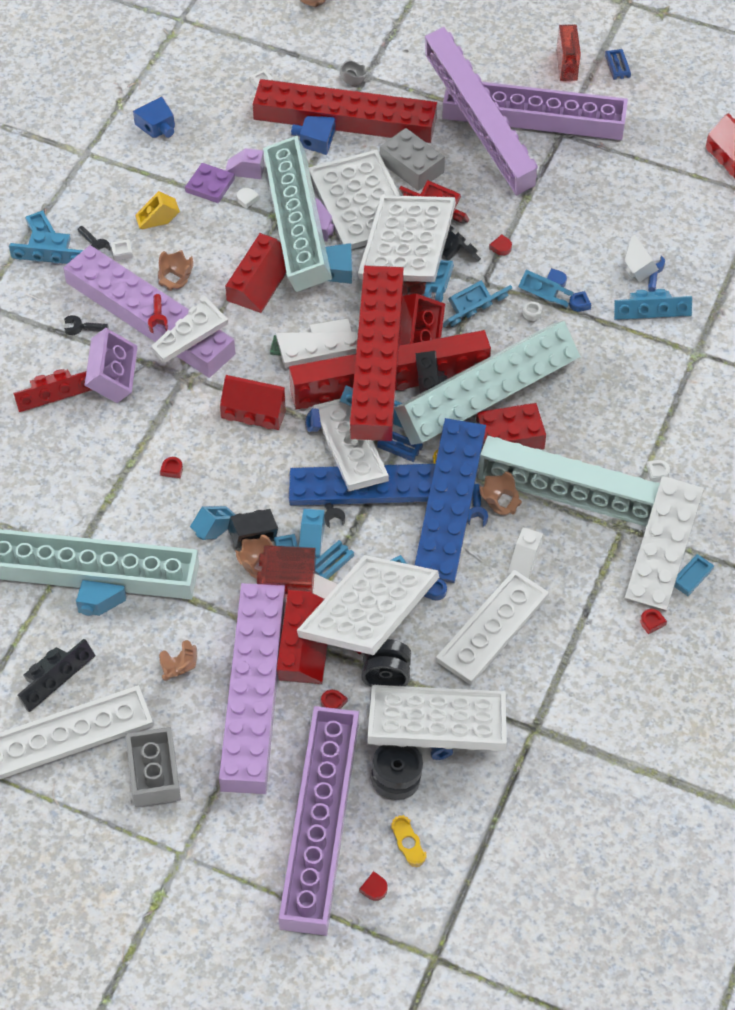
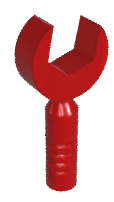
M155 294L153 296L154 315L148 319V328L153 334V327L157 324L164 325L166 331L168 329V320L162 315L161 295Z

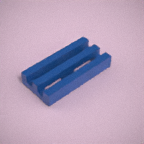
M623 49L605 51V57L613 80H616L617 77L624 79V76L631 78V71ZM616 54H619V57H620V60H621V62H622L624 71H622V69H621L620 62H619V59L617 58V55H616Z
M396 432L392 434V439L396 441H378L377 448L412 462L416 460V456L419 455V451L423 448V443L411 445L408 437Z

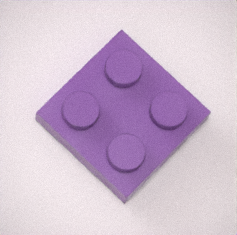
M201 163L185 186V192L219 203L235 180V173Z

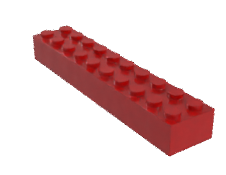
M260 79L253 101V119L303 126L307 116L334 117L336 131L392 138L407 128L424 142L431 143L437 119V102Z
M364 265L350 417V439L392 441L404 267Z
M485 330L400 345L396 391L419 386L415 353L436 351L438 371H444L448 379L491 356V346ZM356 354L289 366L290 392L295 410L313 407V405L341 399L346 385L353 388Z

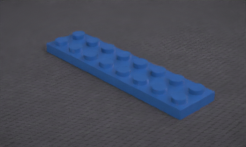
M445 418L414 566L438 570L439 579L444 582L455 583L486 425Z
M435 464L384 465L389 475V481L348 491L338 466L290 468L289 504L290 506L325 505L326 503L428 502Z

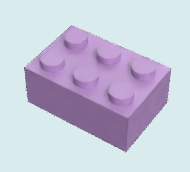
M107 328L92 337L85 386L116 403L131 394L137 345Z

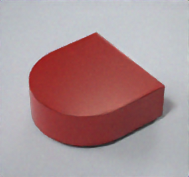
M501 234L489 244V249L497 255L505 256L512 251V242Z
M177 457L166 458L162 463L160 476L181 479L183 472L182 461Z
M647 609L642 613L640 623L649 635L666 626L667 620L658 610Z
M334 689L325 691L321 696V706L326 708L341 709L348 702L346 696Z
M373 871L359 888V892L370 900L379 901L387 895L388 884L383 877Z

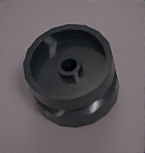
M387 639L374 655L363 653L364 664L362 665L361 680L371 688L372 685L406 686L410 682L411 649L408 645L400 641Z
M379 746L374 753L371 770L372 785L377 793L388 799L401 800L412 796L417 791L423 769L422 755L417 747Z

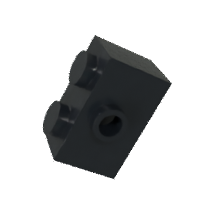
M271 509L230 516L228 531L237 549L242 548L243 539H259L261 535H266L273 542L274 537H277L278 526Z

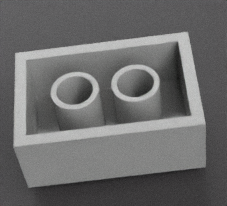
M407 128L380 146V156L385 166L418 191L425 186L427 180L433 181L444 173L445 156Z
M171 727L127 733L126 743L135 807L181 800Z

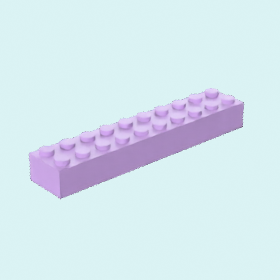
M442 27L426 35L425 56L515 195L517 196L534 187L537 178V163L529 157L526 146L524 144L521 145L516 131L511 130L507 117L502 116L499 105L496 101H492L488 88L483 87L480 76L473 72L472 65L468 59L464 58L461 47L459 45L456 46L452 33L447 32L445 27Z
M489 82L481 83L484 88H488L492 101L497 102L502 116L507 117L510 127L622 140L628 102L626 98ZM446 88L442 119L468 122Z
M91 245L63 267L67 284L154 342L160 339L168 330L171 331L176 326L175 323L188 314L189 309ZM160 294L162 315L168 320V329L166 331L164 325L157 324L153 327V334L149 331L148 319L154 315L153 296ZM218 330L180 353L177 357L210 378L236 354L235 342L232 337Z
M241 583L219 774L221 792L266 794L278 680L277 663L285 609L284 585Z
M314 706L279 914L280 930L325 936L328 934L359 728V711Z

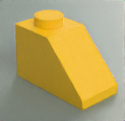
M158 191L135 216L139 228L147 229L168 224L177 216L180 210L175 198Z

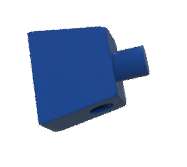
M163 97L133 110L135 125L152 138L162 134L169 138L174 134V115Z
M307 116L303 126L292 125L291 135L300 137L303 148L327 155L336 131L335 118Z

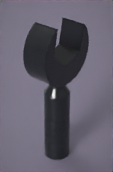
M84 226L78 228V232L92 247L97 250L106 248L111 251L110 243L107 240H96Z
M75 315L64 318L65 324H74L73 327L64 328L65 333L68 335H77L82 331V328L91 331H102L105 328H109L108 324L86 322L83 324L80 317Z
M326 503L324 505L327 510L325 512L326 526L330 528L329 521L334 517L341 519L342 525H344L345 513L343 510L334 508V505L331 503Z

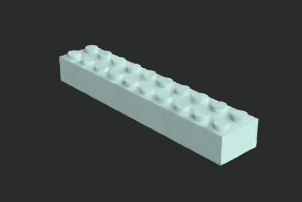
M294 136L265 147L263 150L287 276L294 290L298 292L331 280L332 276L306 153L298 136Z
M565 321L557 322L396 406L394 409L411 445L423 443L443 431L445 418L463 421L581 356Z
M487 436L480 454L478 479L485 481V476H500L507 471L513 475L516 490L646 527L660 483L644 480L641 477L612 471L598 465L594 466L580 460L562 457L559 454H552L540 449L523 446L519 443L505 441L498 437Z
M0 529L1 580L80 588L82 580L125 586L126 593L192 600L199 568L198 550Z

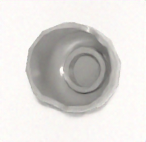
M352 60L345 61L340 67L341 78L346 84L352 86L361 84L368 74V71H365V65H360Z

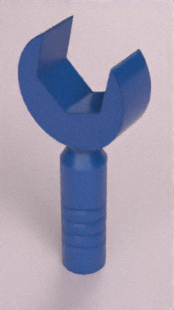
M663 256L660 257L659 263H655L659 270L649 277V292L656 290L658 273L663 271L665 266Z
M475 484L473 508L469 511L467 522L470 525L471 518L479 517L483 520L484 527L488 522V512L481 507L480 484Z

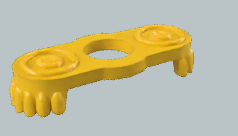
M398 815L391 823V829L397 839L398 849L403 852L409 865L420 867L427 858V852L423 851L420 845V838L414 833L410 825L411 820L404 815ZM407 837L413 838L416 844L413 848H405L402 845L403 839Z

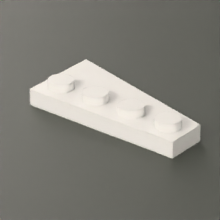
M203 296L196 307L193 306L183 319L180 318L175 323L176 326L171 331L168 330L151 346L152 352L163 363H166L228 325V319Z
M276 333V339L286 368L293 365L355 354L358 333Z

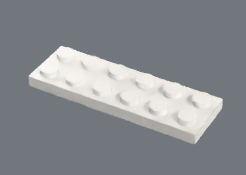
M340 399L313 405V408L319 409L322 432L348 491L389 481V475L373 441L350 439L351 406L340 402Z
M662 476L625 599L667 611L704 488Z
M513 570L436 656V662L472 685L548 598L549 592L516 570Z

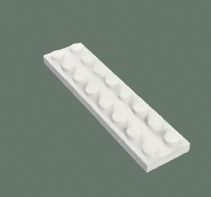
M139 685L1 732L0 779L124 737L127 733L153 727V721Z

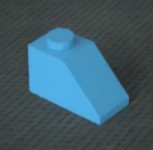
M202 506L190 528L202 540L217 539L228 530L230 516L236 514L226 506Z
M303 509L299 556L320 558L325 528V510Z
M82 580L76 599L78 613L86 616H100L126 601L125 586Z

